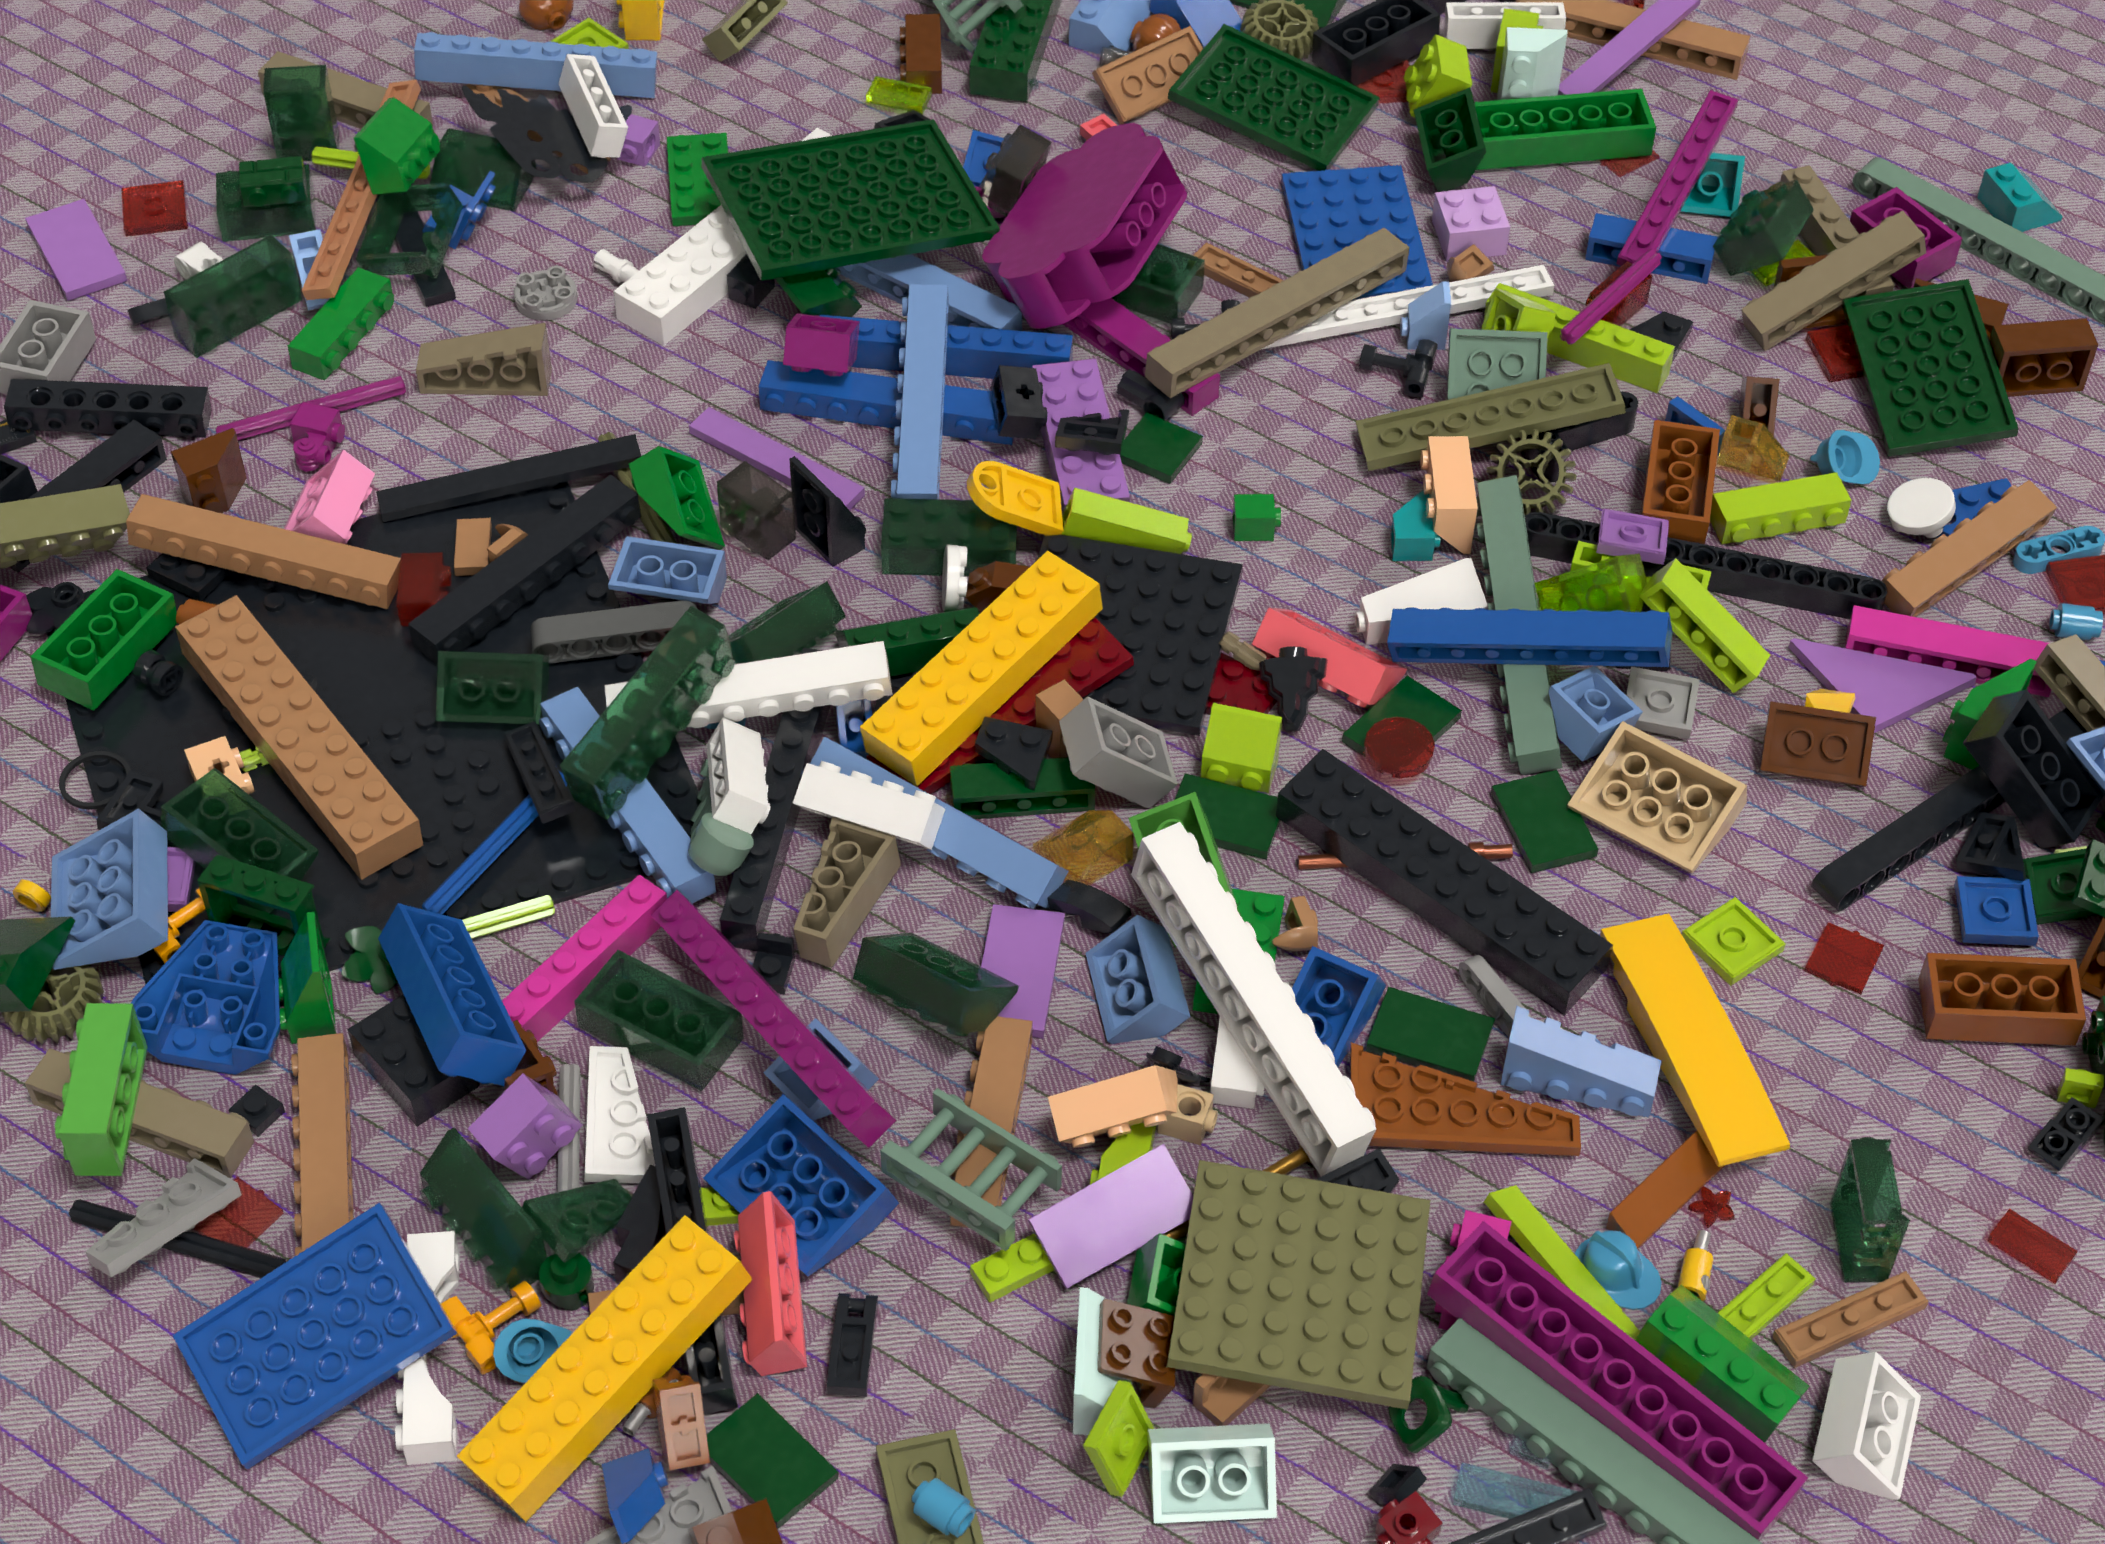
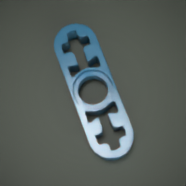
M2082 526L2021 542L2016 548L2013 565L2022 573L2035 574L2096 558L2102 552L2105 534L2097 527ZM2051 547H2063L2067 550V553H2057Z

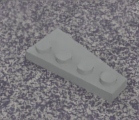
M194 1158L186 1165L187 1173L180 1179L172 1177L162 1186L164 1192L153 1202L145 1200L135 1209L136 1217L130 1222H119L86 1251L90 1265L111 1278L116 1274L125 1272L138 1260L158 1251L165 1243L181 1233L193 1229L197 1223L214 1212L223 1210L230 1202L240 1197L242 1194L238 1183Z
M714 1466L701 1472L702 1478L686 1487L683 1483L669 1492L670 1497L665 1500L663 1507L631 1541L623 1544H693L688 1528L732 1512ZM614 1525L584 1544L622 1543Z

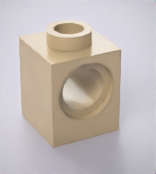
M1177 1084V1113L1167 1115V1122L1158 1125L1157 1133L1201 1145L1205 1133H1212L1217 1121L1218 1111L1213 1110L1214 1094Z

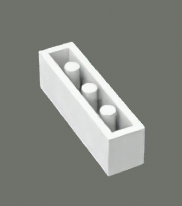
M1563 2L1446 3L1444 38L1464 45L1466 49L1494 50L1497 47L1504 8L1540 13L1538 26H1543V29L1565 30L1566 15Z
M566 54L559 87L590 155L599 158H620L628 126L595 56Z
M722 717L706 744L712 818L752 834L758 822L762 824L770 811L761 734Z
M821 761L819 766L806 763L793 804L809 812L861 825L893 835L896 839L932 850L945 812V808L935 803V796L918 790L915 791L914 796L903 793V786L885 780L883 785L880 786L871 783V776L857 771H852L851 776L840 773L841 767Z
M1220 1017L1210 1093L1214 1094L1213 1104L1254 1109L1256 1095L1263 1096L1264 1085Z

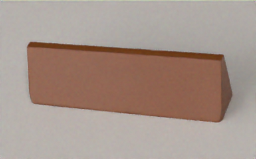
M1695 1131L1610 1212L1606 1228L1628 1235L1635 1242L1638 1250L1726 1165L1717 1166L1698 1131Z

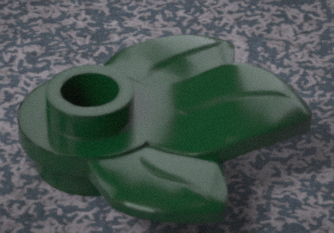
M375 926L357 927L345 933L347 942L356 952L346 961L341 975L356 983L371 981L375 994L387 992L398 981L378 940L382 931Z

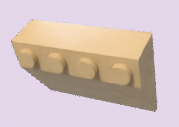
M1622 721L1567 806L1571 810L1693 873L1729 831L1747 803V785Z

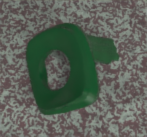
M1417 1376L1412 1379L1410 1403L1416 1399H1423L1426 1403L1427 1415L1421 1426L1416 1429H1409L1405 1420L1406 1409L1388 1406L1390 1418L1402 1443L1409 1452L1414 1454L1431 1444L1451 1426L1452 1416L1448 1408L1464 1413L1469 1410V1406L1465 1403L1461 1394L1444 1389L1425 1376Z

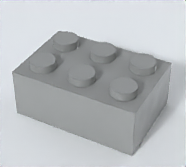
M29 300L0 344V393L7 394L11 379L70 381L96 341L89 312Z
M1088 696L1059 721L1063 743L1066 746L1070 761V769L1078 779L1086 780L1105 791L1113 792L1132 803L1135 802L1148 809L1178 785L1162 731Z

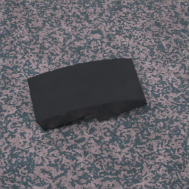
M1067 879L1048 897L1050 910L1067 913L1068 915H1079L1082 928L1096 930L1101 933H1113L1132 915L1131 909L1113 896L1090 885Z
M2071 1097L2054 1120L2050 1119L2028 1146V1150L2058 1171H2061L2100 1129L2104 1118Z

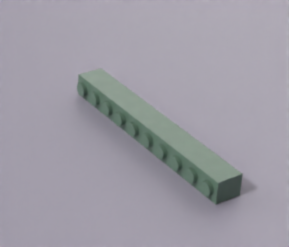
M1517 475L1478 482L1479 496H1476L1478 508L1476 517L1482 516L1483 522L1477 523V531L1480 543L1486 542V549H1481L1480 552L1483 568L1490 570V575L1484 576L1487 596L1493 595L1494 602L1488 603V609L1539 611L1523 502ZM1496 664L1499 678L1505 677L1506 685L1500 686V694L1503 706L1509 705L1510 713L1504 714V722L1507 734L1513 733L1514 741L1508 742L1511 763L1518 762L1521 775L1563 768L1558 734L1548 692L1550 681L1547 665Z
M1459 1318L1430 1349L1426 1369L1430 1371L1437 1382L1442 1385H1449L1461 1394L1464 1401L1470 1407L1477 1410L1481 1409L1494 1419L1495 1424L1507 1434H1514L1527 1445L1528 1449L1535 1456L1541 1459L1545 1458L1556 1466L1568 1481L1574 1484L1578 1483L1585 1489L1590 1488L1597 1503L1604 1508L1613 1509L1626 1520L1627 1524L1635 1532L1646 1534L1657 1544H1763L1463 1319Z

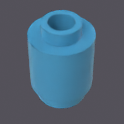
M2060 603L2057 609H2052L2049 628L2054 630L2056 637L2067 638L2077 634L2081 640H2090L2091 637L2099 638L2101 634L2103 612L2095 610L2092 606Z
M934 1478L930 1482L923 1481L912 1497V1502L915 1503L914 1514L945 1535L952 1534L955 1537H960L969 1527L975 1516L976 1510L970 1506V1500L938 1478Z

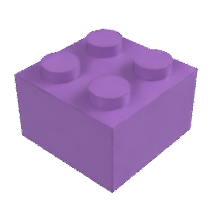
M522 1073L478 1117L468 1130L494 1160L529 1180L533 1175L545 1168L548 1160L561 1147L566 1146L573 1140L575 1133L583 1124L556 1094Z

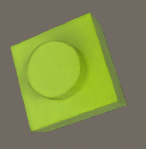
M2065 1068L2058 1087L2057 1101L2067 1103L2073 1097L2086 1107L2095 1108L2103 1089L2104 1075L2091 1073L2083 1069Z

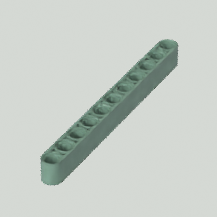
M1873 158L1854 175L1853 185L1860 194L1873 200L1898 187L1961 236L1962 242L1960 247L2105 325L2104 275L1883 158Z

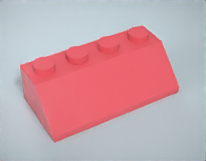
M1269 607L1252 642V645L1261 649V652L1267 656L1266 659L1278 658L1280 648L1294 646L1306 648L1307 656L1327 658L1326 677L1319 680V686L1334 693L1339 689L1349 694L1348 701L1363 708H1366L1367 704L1375 705L1396 686L1407 671V668L1288 609Z
M771 1191L763 1192L738 1215L739 1230L734 1232V1241L738 1253L741 1254V1263L753 1279L743 1289L744 1303L740 1304L741 1321L747 1331V1340L742 1343L743 1355L748 1365L750 1364L761 1376L805 1368L807 1367L795 1220Z

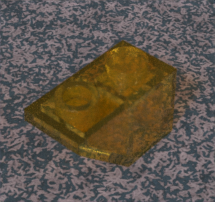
M1731 415L1723 436L1717 464L1781 482L1790 455L1763 423Z

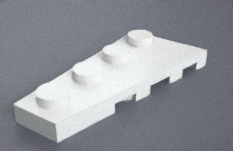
M590 1046L584 1182L640 1183L649 1165L655 1166L646 1122V1113L639 1097L638 1084L628 1047Z

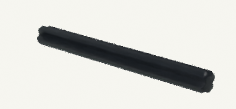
M81 1199L75 1200L69 1211L73 1222L107 1232L119 1222H130L136 1217L133 1214ZM191 1231L181 1233L162 1247L261 1277L286 1263L284 1258Z

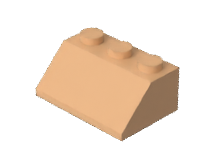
M1468 436L1428 437L1427 450H1421L1420 455L1421 470L1427 471L1423 478L1424 494L1430 495L1426 502L1427 518H1432L1434 532L1461 553L1471 554L1478 508Z
M1154 1065L1049 1096L1048 1100L1059 1142L1072 1143L1073 1148H1079L1095 1143L1094 1137L1108 1133L1109 1138L1118 1137L1130 1133V1126L1144 1122L1145 1127H1151L1167 1122V1115L1177 1113L1178 1078L1176 1071Z

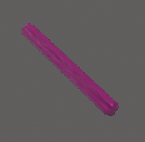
M395 376L305 402L338 409L342 412L403 395L406 393V387L402 377ZM302 403L219 425L216 427V434L234 428L239 441L289 427L290 422Z

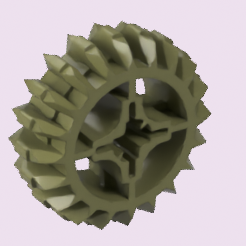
M1259 0L1258 3H1252L1250 8L1246 10L1243 15L1240 31L1301 60L1302 58H1308L1309 54H1311L1313 32L1319 30V26L1317 23L1318 18L1313 17L1312 10H1305L1304 4L1297 5L1294 0Z
M1533 429L1532 439H1527L1525 430L1519 432L1521 441L1516 442L1512 435L1507 436L1511 446L1507 449L1503 444L1499 443L1497 449L1503 455L1500 457L1496 454H1491L1490 460L1498 464L1497 467H1487L1488 474L1497 475L1496 478L1490 480L1504 478L1508 462H1511L1519 471L1518 483L1521 493L1524 494L1530 488H1538L1547 494L1538 499L1522 498L1524 515L1526 516L1531 513V509H1536V512H1543L1542 507L1546 505L1551 513L1556 512L1555 505L1552 502L1556 499L1560 504L1564 505L1566 499L1560 493L1562 491L1568 494L1573 493V487L1565 484V482H1573L1577 478L1576 474L1566 472L1576 467L1575 461L1564 462L1571 455L1570 449L1558 451L1563 445L1561 439H1557L1552 445L1549 444L1552 439L1550 432H1546L1543 440H1539L1538 429ZM1526 449L1545 451L1533 460H1526L1517 455V453ZM1552 458L1556 460L1559 466V477L1555 486L1550 484L1549 480L1544 476V471L1549 466L1548 463ZM1522 466L1526 469L1528 467H1531V469L1537 467L1540 481L1537 479L1535 481H1532V479L1530 481L1525 480L1526 474Z
M91 964L57 970L52 968L31 1011L2 1012L3 1018L16 1035L22 1034L23 1038L28 1042L36 1038L43 1045L48 1038H52L58 1044L60 1037L64 1035L73 1039L77 1021L79 1018L84 1017L86 1003H103L101 998L104 997V990L99 974L95 971V968H92Z

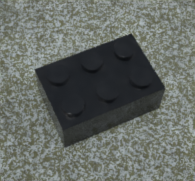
M404 994L347 1029L354 1056L417 1127L480 1086V1083L474 1079L458 1075L450 1077L438 1070Z

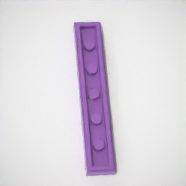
M1657 0L1559 84L1558 95L1599 92L1700 5L1701 0Z
M710 407L689 425V433L789 486H791L789 459L795 456L836 497H839L849 510L865 496V487Z

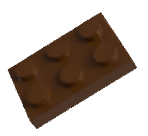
M1770 701L1759 772L1866 787L1876 717Z

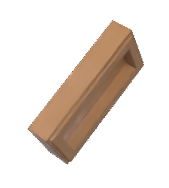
M491 518L457 519L454 557L455 576L475 575L490 564L487 548L491 545Z

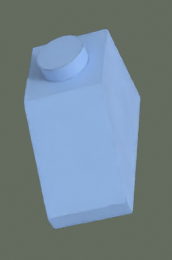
M1442 281L1408 304L1407 317H1401L1400 324L1401 336H1406L1407 349H1417L1419 340H1431L1438 344L1437 350H1445L1451 308L1449 281Z

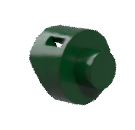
M570 1250L559 1251L548 1256L541 1264L539 1270L541 1290L550 1302L570 1311L577 1310L589 1302L588 1293L594 1292V1280L591 1264L584 1255Z

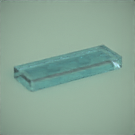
M1462 1462L1452 1505L1511 1519L1579 1491Z

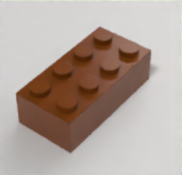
M1654 420L1640 515L1668 520V537L1705 544L1710 523L1720 429Z
M1948 953L1926 954L1918 978L1926 1039L2076 1046L2086 1022L2076 959Z

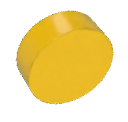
M21 879L13 890V895L18 902L36 912L44 911L51 902L49 893L29 880Z

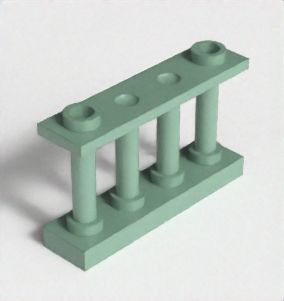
M930 0L934 2L948 25L950 31L947 34L958 47L963 44L970 52L975 47L967 35L1000 6L1003 8L1007 5L1015 13L1023 6L1021 0H989L961 25L958 20L981 0H963L953 10L950 8V5L955 0Z
M937 1088L933 1092V1114L935 1117L908 1147H901L891 1140L886 1143L880 1150L881 1172L1006 1251L1015 1241L1014 1214L1041 1183L1056 1192L1062 1187V1165L1051 1154L1041 1153L972 1110L958 1096L948 1095ZM948 1124L966 1134L939 1166L932 1167L919 1159L921 1154ZM979 1144L996 1153L997 1156L970 1186L963 1187L950 1178ZM1010 1163L1028 1174L1001 1206H993L981 1198Z

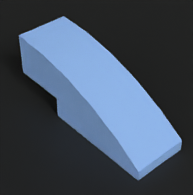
M320 229L289 235L302 288L323 241ZM305 298L308 311L322 308L330 298L306 300Z

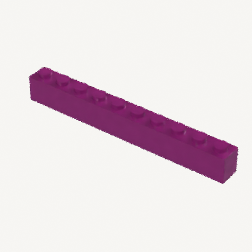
M676 890L651 915L847 1130L870 1148L897 1121L711 921L679 890Z

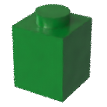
M1234 494L1232 515L1234 541H1274L1275 527H1281V508H1275L1274 494Z

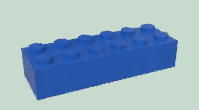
M398 903L378 940L438 1070L450 1077L458 1075L474 1079L481 1084L492 1083L505 1086L504 1079L514 1073L527 1050L463 921Z

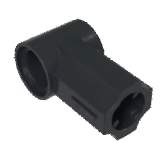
M1130 369L1122 375V379L1117 385V393L1142 407L1144 414L1147 412L1163 420H1167L1185 402L1182 392L1169 398L1145 376Z

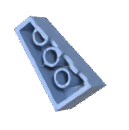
M1516 1006L1500 1085L1509 1086L1518 1091L1527 1090L1545 1094L1554 1099L1581 1102L1595 1108L1603 1107L1621 1111L1630 1116L1650 1117L1660 1071V1059L1617 1043L1610 1047L1605 1046L1596 1038V1035L1582 1031L1580 1035L1560 1029L1561 1022L1548 1017L1544 1022L1528 1017L1529 1010Z

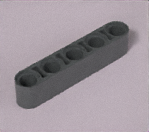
M673 601L540 618L535 620L530 626L532 655L535 660L541 663H557L657 650L699 629L698 609L690 601Z

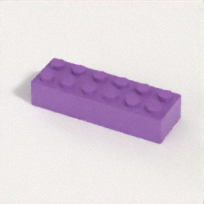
M1096 359L1033 365L1032 368L1037 369L1039 382L1043 384L1042 403L1043 407L1047 408L1048 418L1046 425L1041 427V434L1052 481L1059 483L1062 513L1074 487L1130 502L1120 455H1103L1098 452L1084 450L1069 451L1065 448L1055 447V436L1060 418L1083 417L1094 413H1100L1102 419L1110 418Z

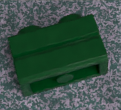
M302 156L239 162V184L244 207H261L264 205L292 204L307 201V179Z

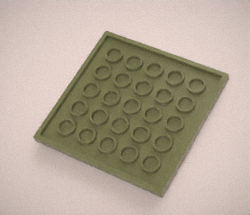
M1199 1160L1167 1367L1408 1409L1411 1396L1430 1200Z

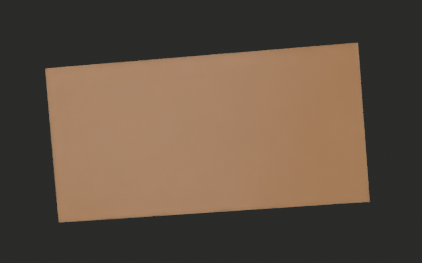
M1189 26L1095 69L1092 75L1118 122L1122 125L1171 102V100L1167 99L1169 89L1203 50V47L1193 29Z

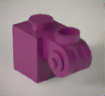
M307 402L301 404L290 422L297 467L303 471H313L321 465H326L331 460L333 450L338 443L342 442L345 435V426L342 424L338 409Z

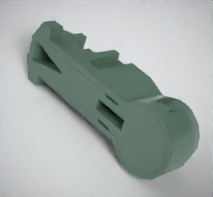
M706 759L700 770V774L706 778L697 795V798L702 801L692 817V821L695 823L691 828L688 854L694 863L703 870L717 876H727L742 865L753 847L754 841L750 833L712 818L708 759Z

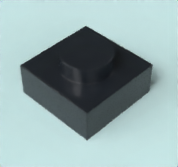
M256 1084L228 1109L229 1113H237L244 1117L249 1123L251 1132L257 1137L285 1112L282 1102Z
M1392 1464L1369 1490V1493L1377 1504L1387 1505L1395 1499L1401 1503L1417 1491L1427 1478L1418 1466Z

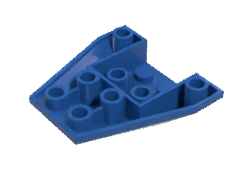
M204 920L131 1002L148 1047L147 1051L165 1063L233 1075L269 1059L280 1032L277 932Z

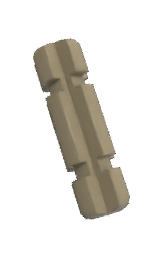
M1231 631L1226 632L1219 642L1221 650L1227 654L1233 653V658L1249 669L1260 671L1259 662L1266 660L1267 656L1246 641L1241 643L1239 641L1240 637Z

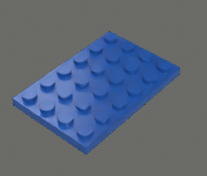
M1401 165L1282 173L1281 185L1302 271L1318 263L1320 260L1341 251L1344 247L1358 242L1367 235L1386 228L1410 247L1406 271L1353 300L1433 285Z
M379 1202L172 1336L242 1466L249 1469L457 1334V1331L386 1209Z

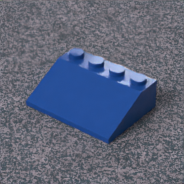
M784 1094L703 1177L739 1213L763 1192L771 1191L795 1220L799 1269L807 1277L873 1232L899 1204L898 1200L886 1186Z

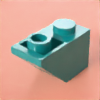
M1424 490L1393 514L1390 534L1393 561H1433L1434 547H1440L1441 537L1434 532L1432 518H1427L1426 502L1430 495L1424 494Z

